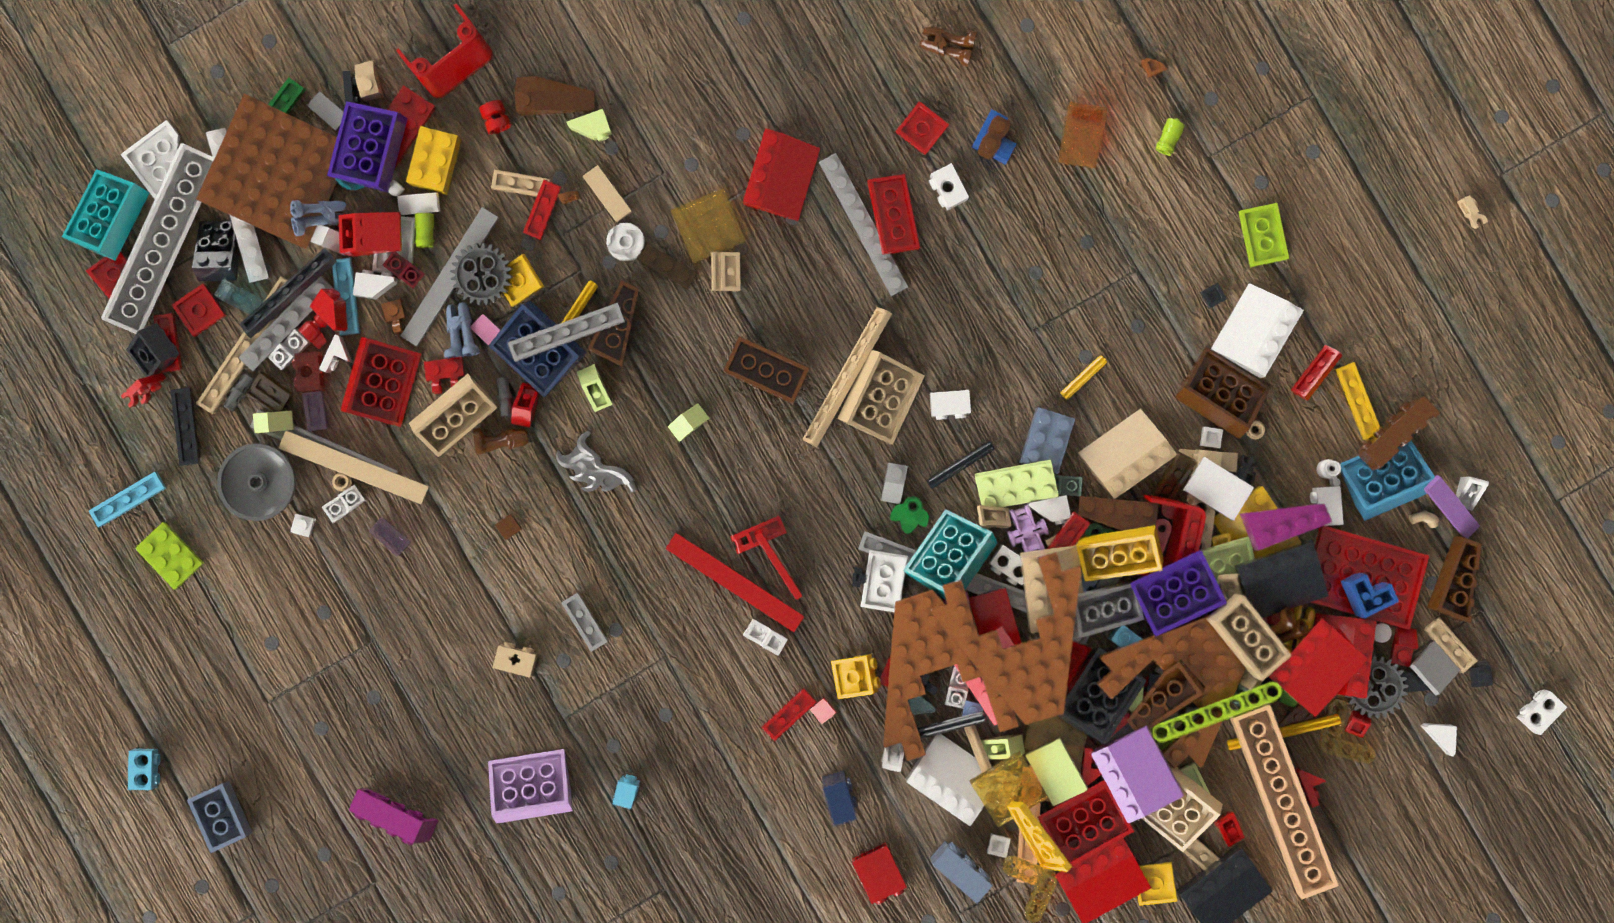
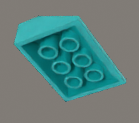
M96 169L62 237L116 261L150 192L133 182Z
M945 509L903 571L928 589H933L940 597L946 599L942 585L962 580L964 590H966L996 546L997 541L991 531Z

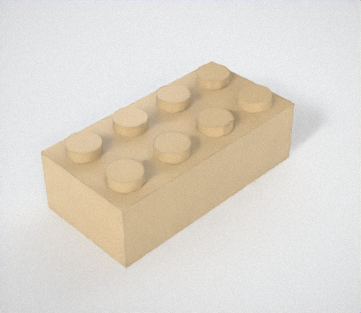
M467 374L409 422L413 433L439 457L497 409V406L479 384Z
M1235 593L1226 601V604L1220 606L1207 620L1254 678L1263 681L1286 661L1291 654L1245 596Z

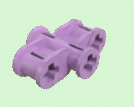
M1028 504L1014 511L1012 509L1009 510L1016 528L1015 531H1007L1011 546L1016 547V544L1021 543L1024 552L1037 549L1045 550L1040 535H1049L1044 519L1042 518L1040 522L1035 523Z

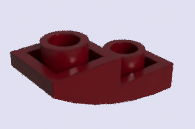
M396 251L392 252L382 265L413 289L425 275V273Z

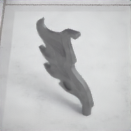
M586 431L578 438L577 446L569 455L563 456L560 454V451H557L556 459L558 463L575 471V476H569V478L588 484L587 487L581 488L584 491H594L600 485L602 486V491H610L621 484L627 485L631 493L638 490L634 479L624 469L601 463V457L586 444L585 440L591 434L589 431Z

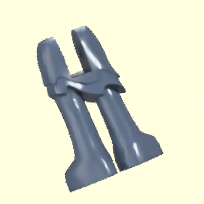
M293 200L290 205V211L293 216L291 217L294 234L296 236L304 235L305 228L309 226L339 224L338 215L344 214H335V212L345 210L346 203L342 201H318L319 204H302L299 200ZM320 212L322 214L320 216L302 217L304 214Z
M464 302L458 304L459 316H457V311L453 304L447 305L446 327L447 333H450L451 347L445 350V359L480 354L479 347L475 345L470 324L472 320L469 307ZM460 330H462V333H463V340H464V346H463V348H462L461 339H460V334H459V331H460Z

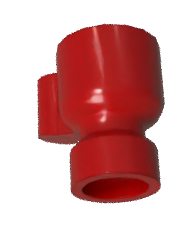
M317 314L314 316L313 321H306L298 329L318 349L327 342L321 332V328L326 327L328 324Z

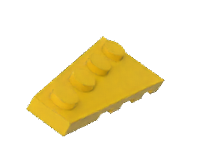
M1011 801L1007 808L1041 868L1068 872L1072 866L1031 813L1028 806L1023 802Z

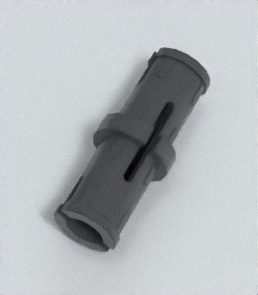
M243 374L236 387L231 389L232 393L223 406L234 412L241 399L246 397L245 393L254 379Z
M508 377L496 379L498 388L497 400L500 403L501 417L512 416V394H510Z

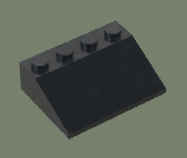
M1311 541L1234 565L1237 574H1239L1245 598L1261 618L1279 613L1286 607L1291 609L1328 597L1320 562L1314 544Z
M1097 647L1092 649L1067 688L1064 713L1058 715V717L1106 745L1147 680L1140 675H1136L1111 699L1097 684L1111 671L1100 659V656L1107 652Z
M1235 845L1222 855L1218 861L1212 863L1206 870H1202L1176 890L1200 923H1232L1273 892L1253 862L1238 845Z

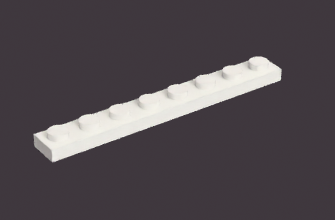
M226 128L206 132L213 160L224 139ZM230 215L249 283L268 279L254 226Z

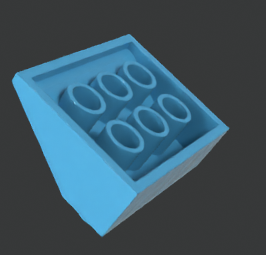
M1412 440L1403 447L1398 446L1400 451L1384 466L1374 471L1359 456L1340 463V473L1364 521L1427 494L1424 488L1435 476Z

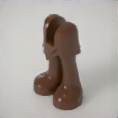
M925 27L923 29V35L935 38L934 42L920 40L919 46L943 57H945V54L960 61L961 65L968 67L977 36L976 31H970L966 36H959L934 27ZM946 42L964 47L966 49L961 50L946 46Z
M480 428L473 429L476 455L485 454L502 447H508L509 450L525 446L529 441L528 431L525 428L501 431L500 435L485 436Z
M1288 607L1280 612V622L1270 627L1275 635L1283 633L1277 637L1282 644L1294 639L1303 638L1309 634V627L1303 619L1296 620L1294 612Z

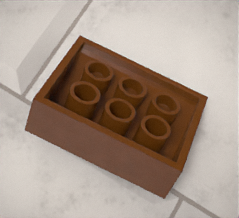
M1205 347L1180 386L1175 398L1240 439L1251 428L1270 387Z

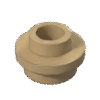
M1254 420L1246 434L1251 439H1259L1265 433V426L1262 422ZM1253 426L1258 429L1256 434L1252 432Z
M337 473L333 477L332 484L336 490L345 491L351 487L352 478L345 474ZM342 478H344L346 481L345 485L343 486L340 484V480Z

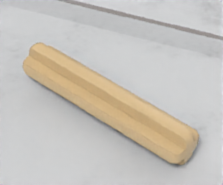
M976 726L965 727L964 730L983 777L994 774Z

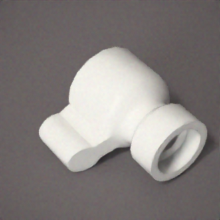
M1330 459L1320 461L1317 465L1318 475L1329 479L1331 486L1340 485V480L1337 478L1341 471L1340 464Z

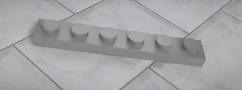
M320 276L238 358L254 371L312 311L309 306L321 288L331 289L333 287Z
M616 303L508 342V345L516 362L625 321L620 307Z

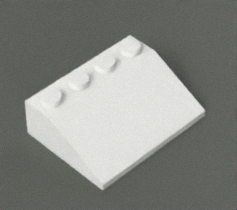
M1249 283L1211 350L1259 378L1265 377L1304 310L1281 297Z
M937 734L925 749L926 755L919 758L905 780L915 789L971 826L984 807L1001 775L993 770L994 774L983 777L974 756L944 735Z

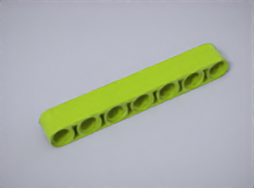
M1275 682L1264 684L1160 723L1154 727L1152 735L1158 743L1171 741L1275 702L1281 696L1282 689ZM1274 688L1277 691V696L1270 697L1267 694V689ZM1251 694L1256 695L1259 702L1252 704L1248 700V696ZM1232 701L1238 702L1240 710H1232L1230 703ZM1214 708L1220 709L1222 716L1219 718L1214 717L1211 710ZM1193 716H1202L1204 722L1200 725L1194 723ZM1176 722L1184 723L1185 730L1177 731L1174 724ZM1164 729L1167 732V736L1159 738L1156 735V731Z

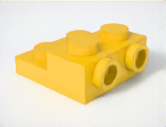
M872 654L831 661L838 699L879 692L878 688L881 687L880 678L875 675L877 661L875 658H872Z

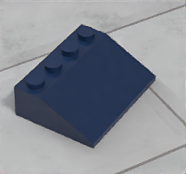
M529 301L519 307L488 346L545 398L587 352L575 341H571L515 362L508 342L556 325L532 301Z

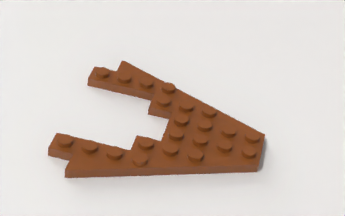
M1057 552L1037 557L1054 614L1035 619L1040 634L1038 639L1002 648L997 630L978 635L962 580L942 585L948 604L930 609L934 617L1025 725L1064 713L1081 567L1079 565L1062 570Z
M933 589L895 602L883 746L885 748L902 743L907 761L926 755L909 699L926 694L921 675L957 664L963 682L982 677L1000 732L1019 727L1013 709L931 613V608L945 605Z
M1211 614L1179 625L1156 637L1153 635L1101 655L1100 659L1111 671L1097 684L1113 699L1152 660L1163 671H1166L1180 660L1195 675L1205 689L1201 696L1192 701L1197 709L1234 696L1246 667L1209 623L1207 618ZM1214 708L1211 710L1214 717L1219 718L1222 716L1220 709ZM1200 715L1194 720V723L1198 725L1204 722L1203 717ZM1222 721L1174 739L1162 751L1164 758L1173 768H1176L1189 756L1201 768Z

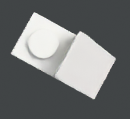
M336 334L319 370L330 374L337 368L338 357L352 362L343 337Z
M902 743L884 748L881 761L882 768L901 772L904 757Z

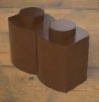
M998 115L993 118L987 129V134L983 137L978 147V155L988 160H991L996 155L1001 141L1009 130L1010 121Z

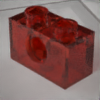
M318 351L294 353L295 358L292 359V366L296 370L294 387L297 389V392L325 391L324 371L319 370L323 361L322 353ZM310 367L312 373L309 377H305L304 371Z

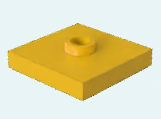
M525 254L520 255L507 265V268H513L512 271L508 272L509 275L513 276V278L508 279L512 286H505L509 292L503 293L512 307L517 306L544 287Z
M1172 862L1139 865L1151 886V889L1137 896L1139 906L1178 902Z

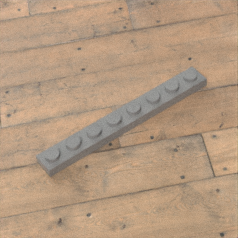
M835 153L820 161L819 164L890 296L892 297L907 289L908 286L891 254L882 255L877 228L837 154Z

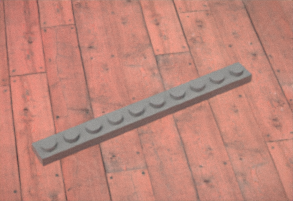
M864 531L858 547L859 550L867 553L870 550L908 556L907 564L916 552L914 549ZM978 573L966 588V590L973 593L982 594L1006 587L1011 607L1027 612L1025 593L1018 588Z

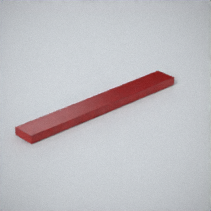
M675 533L665 548L792 632H795L804 618V615L681 535Z

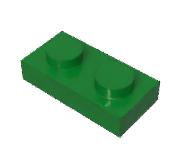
M288 77L268 105L289 114L306 89Z

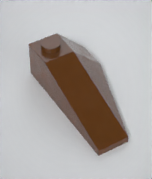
M537 76L516 78L515 103L516 112L519 116L595 111L594 91Z
M1179 661L1162 673L1127 721L1134 731L1145 726L1151 729L1201 696L1205 689L1195 675Z

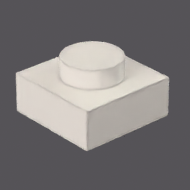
M1202 427L1200 446L1220 449L1223 429Z
M295 514L290 532L311 537L316 519Z
M991 833L987 853L1006 858L1011 839Z

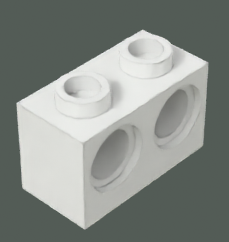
M1001 544L988 563L992 566L990 569L998 575L1003 573L1008 576L1006 580L1014 586L1017 584L1023 585V575L1016 577L1013 573L1016 567H1021L1020 556ZM1004 555L1007 558V564L1001 567L998 565L997 560L1000 556Z
M1543 689L1533 696V700L1529 705L1526 704L1520 709V714L1517 718L1533 733L1541 735L1567 707L1551 691ZM1549 699L1550 705L1548 708H1545L1544 703ZM1535 713L1537 718L1532 723L1531 716Z

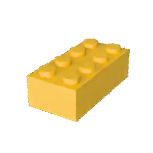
M1156 525L1080 537L1076 546L1085 582L1160 571L1163 568L1164 559Z

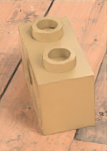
M504 642V645H498L493 664L494 669L526 677L533 676L538 653H534V649L528 647L518 649L515 648V644ZM517 654V658L521 660L515 664V660L511 658Z

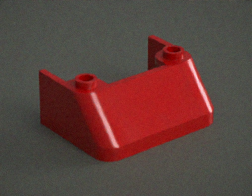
M457 3L454 7L464 19V22L457 29V35L462 43L438 62L431 65L425 58H417L410 62L399 48L396 50L434 98L446 96L490 62L493 57L492 49Z
M1144 494L1146 500L1161 504L1163 516L1174 519L1166 556H1163V567L1199 551L1206 521L1205 511L1195 505ZM1153 572L1140 573L1137 575L1146 576Z

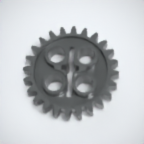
M474 243V249L471 245H468V251L461 249L462 256H455L458 263L452 262L456 269L450 270V272L455 274L450 279L457 282L453 288L459 287L460 289L457 294L464 293L463 300H467L470 297L471 304L476 300L477 305H482L483 301L485 305H489L490 300L496 303V296L502 299L503 295L501 292H509L505 286H512L508 279L513 278V276L509 275L508 272L512 271L513 268H507L511 261L504 260L506 254L499 255L501 249L497 248L494 250V245L492 244L487 248V244L482 243L480 248L478 243ZM488 258H491L493 260V266L491 268H488L486 266V260ZM469 261H472L475 265L473 271H469L467 268ZM481 271H485V275L479 277L478 274L481 273ZM491 277H495L497 280L495 287H491L489 284ZM473 280H476L478 283V288L476 290H473L471 288V282ZM483 282L486 287V291L483 290Z
M1372 655L1370 677L1374 683L1380 684L1378 689L1386 701H1382L1377 691L1371 690L1373 685L1369 680L1367 698L1351 697L1348 704L1355 703L1353 709L1356 711L1361 708V715L1367 711V717L1371 718L1373 713L1377 719H1379L1380 713L1386 718L1387 711L1395 714L1393 708L1401 709L1398 703H1405V700L1401 697L1402 695H1408V693L1403 691L1404 688L1409 687L1403 684L1407 677L1400 676L1404 671L1402 669L1396 670L1398 667L1396 663L1391 666V659L1384 663L1383 656H1380L1377 661L1376 657ZM1380 668L1383 671V676L1376 679L1374 671ZM1388 685L1394 687V692L1391 695L1385 694V687ZM1372 695L1377 697L1375 705H1369L1368 698Z

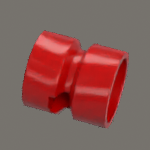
M502 100L490 101L479 107L482 118L486 120L485 127L488 134L501 133L512 126L508 115L504 114L506 109Z

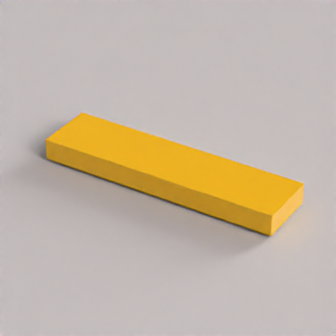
M1355 362L1335 369L1362 439L1366 440L1374 437L1373 433L1380 425Z

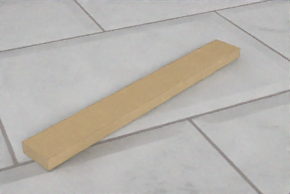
M281 276L265 301L288 280ZM282 311L252 338L243 332L197 401V405L211 414L216 412L246 367V364L238 357L280 316Z
M879 307L874 311L803 437L805 442L815 447L819 445L890 319L892 313Z
M285 431L278 448L419 504H423L429 489L427 485L289 431Z

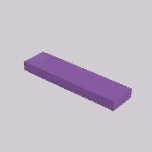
M1437 475L1424 488L1425 492L1462 537L1468 539L1480 526L1440 476Z

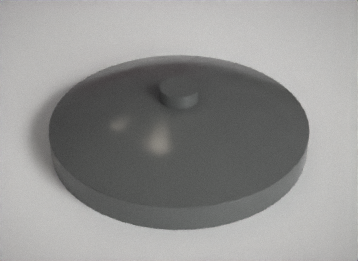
M249 444L237 448L223 461L218 473L217 487L223 504L230 512L246 520L262 521L279 515L288 507L295 494L296 475L290 460L278 449L264 444Z

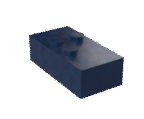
M844 770L823 776L822 788L833 825L836 826L856 820L855 808L858 807L856 797L851 796L853 787L850 777L846 778Z

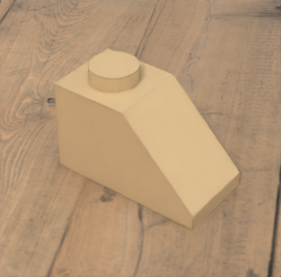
M371 60L355 65V80L360 97L365 102L383 98L384 95L374 61Z

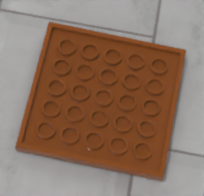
M244 93L196 200L307 249L317 225L306 227L304 235L296 236L291 223V217L293 216L290 211V205L293 200H299L302 204H319L318 201L329 200L337 183L335 178L327 176L337 137ZM320 212L304 214L302 217L320 216L322 214Z

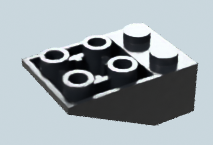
M231 220L199 221L192 270L198 281L237 280L239 246Z

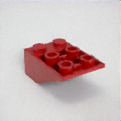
M400 212L338 215L340 254L356 257L402 251Z

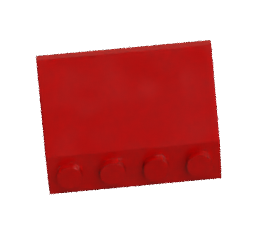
M765 128L745 192L743 205L798 221L820 148L784 133Z
M361 337L340 411L401 427L421 353Z
M1316 613L1314 627L1323 619L1368 658L1337 695L1366 699L1377 621Z
M1321 619L1290 653L1291 656L1271 674L1270 678L1316 717L1368 658L1327 622Z
M1105 780L1038 816L1043 829L1071 866L1134 832L1131 824L1127 823Z
M1124 838L1073 865L1068 872H1055L1056 878L1082 923H1088L1151 889Z

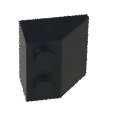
M157 323L137 331L126 349L146 377L162 372L174 363L180 354L177 347L171 343L165 331Z

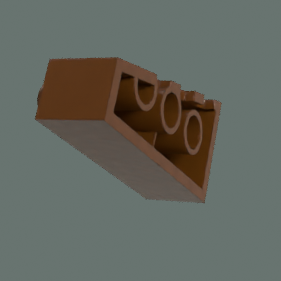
M621 280L609 306L618 303L625 322L596 332L587 349L621 367L639 291L638 288Z
M1425 396L1409 403L1405 401L1399 406L1398 409L1400 411L1396 415L1392 414L1385 421L1387 424L1384 427H1379L1373 433L1374 437L1371 440H1366L1360 446L1361 450L1357 455L1373 471L1384 466L1400 451L1398 446L1403 447L1413 439L1411 434H1416L1418 431L1423 430L1428 425L1425 421L1433 417L1436 418L1440 414Z
M1080 496L1078 515L1097 524L1123 531L1155 526L1158 503Z
M1453 537L1427 608L1463 622H1472L1471 608L1474 607L1473 593L1474 587L1477 584L1475 578L1476 570L1479 568L1482 544L1465 537Z

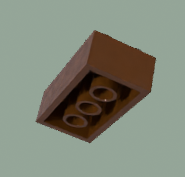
M739 336L723 372L794 405L809 372V368Z

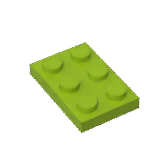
M1278 203L1240 210L1238 212L1250 267L1289 259Z
M162 522L135 548L174 590H177L204 564L166 522Z

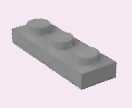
M579 592L561 602L591 652L608 642Z

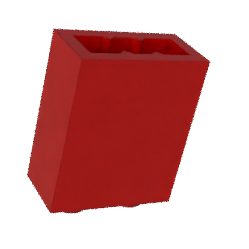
M886 842L851 859L871 904H881L887 900L886 897L891 895L898 896L907 888Z

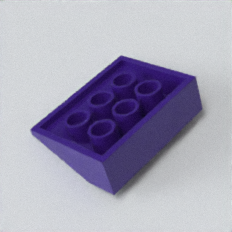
M346 101L327 176L389 192L408 118L398 112Z
M1202 550L1167 565L1160 571H1155L1130 583L1155 637L1227 603Z

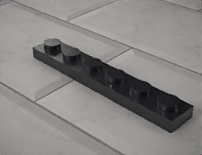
M326 248L322 249L239 324L245 334L250 338L255 336L312 283L317 281L321 275L337 262L333 255Z

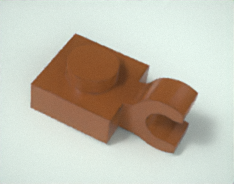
M398 299L383 303L382 308L386 323L392 322L393 332L396 335L403 333L401 320L406 319L402 300Z

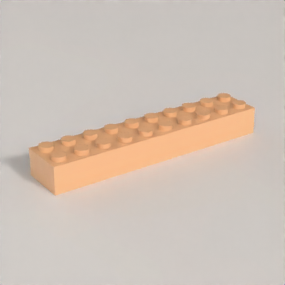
M1270 704L1230 718L1296 893L1301 899L1339 886Z

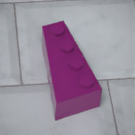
M1325 504L1240 513L1254 550H1261L1332 522Z
M367 788L357 790L349 808V811L354 813V817L361 820L366 819L370 821L371 826L387 830V834L403 838L402 841L408 845L430 841L438 823L437 819L433 817L425 819L422 817L424 813L417 810H405L406 805L391 801L389 803V798Z

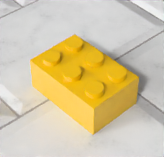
M420 126L406 182L410 186L447 195L461 139L454 134Z

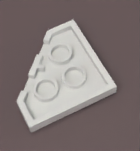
M168 120L164 121L121 154L154 199L160 190L180 143V135Z

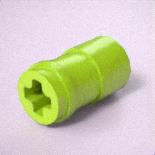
M1167 119L1159 142L1156 144V151L1167 156L1172 155L1176 143L1185 128L1180 119Z
M416 213V247H434V214Z

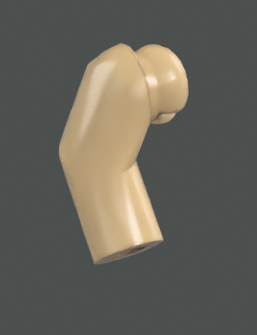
M1428 511L1409 515L1411 524L1424 521L1428 523L1430 528H1436L1439 525L1437 515Z

